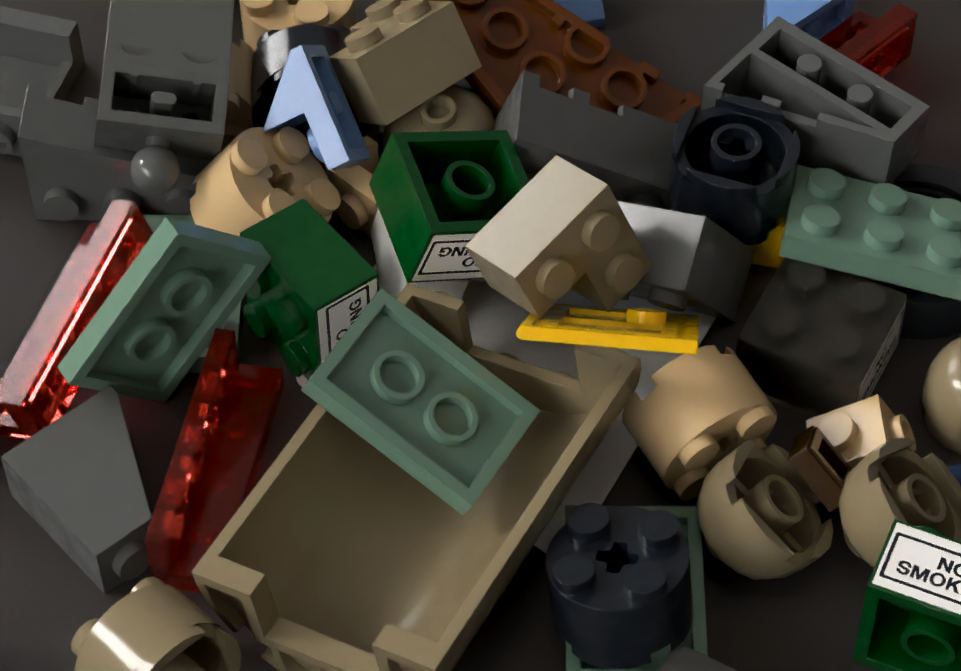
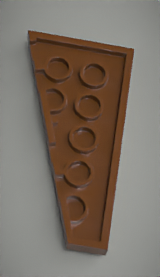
M428 0L453 1L482 65L481 68L464 78L496 117L523 70L540 75L541 88L568 97V92L572 88L591 93L590 105L617 114L620 106L625 105L677 124L681 116L691 108L698 105L697 112L701 111L702 98L690 90L683 94L659 78L661 71L644 60L640 64L636 63L612 47L608 36L553 0Z

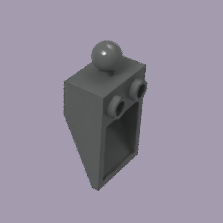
M110 0L94 146L138 151L131 161L130 175L136 187L144 193L151 195L164 194L177 184L180 177V163L177 156L213 160L220 153L225 132L230 80L234 0Z

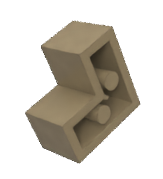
M379 0L365 10L367 18L349 28L352 34L344 40L347 47L329 57L358 122L378 125L390 124L482 67L453 1Z
M557 155L465 245L488 285L539 319L570 289L609 312L652 268L648 257L609 185Z

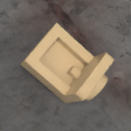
M365 136L363 139L371 159L345 169L328 170L325 165V171L329 181L337 188L340 194L341 203L335 212L346 226L353 230L359 229L371 238L370 230L378 206L369 182L378 165L379 156L378 143L369 136Z
M878 394L806 420L807 429L812 425L815 428L818 427L852 469L871 451L889 439L908 438L915 441L912 428L903 414L895 416ZM916 443L907 449L913 452L916 451Z

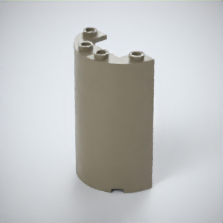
M407 283L396 298L398 301L540 410L539 414L475 504L463 516L317 403L191 573L199 590L211 608L233 633L239 632L244 625L253 633L256 642L267 646L260 657L279 671H452L636 390L641 372L640 358L631 356L618 348L576 344L574 352L579 380L564 372H552L522 362L513 355L507 353L498 354L474 346L464 301L456 299L443 291H432Z

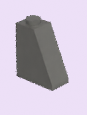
M110 385L1 456L11 496L104 594L123 581H130L140 576L149 567L151 562L159 557L153 521L118 393Z

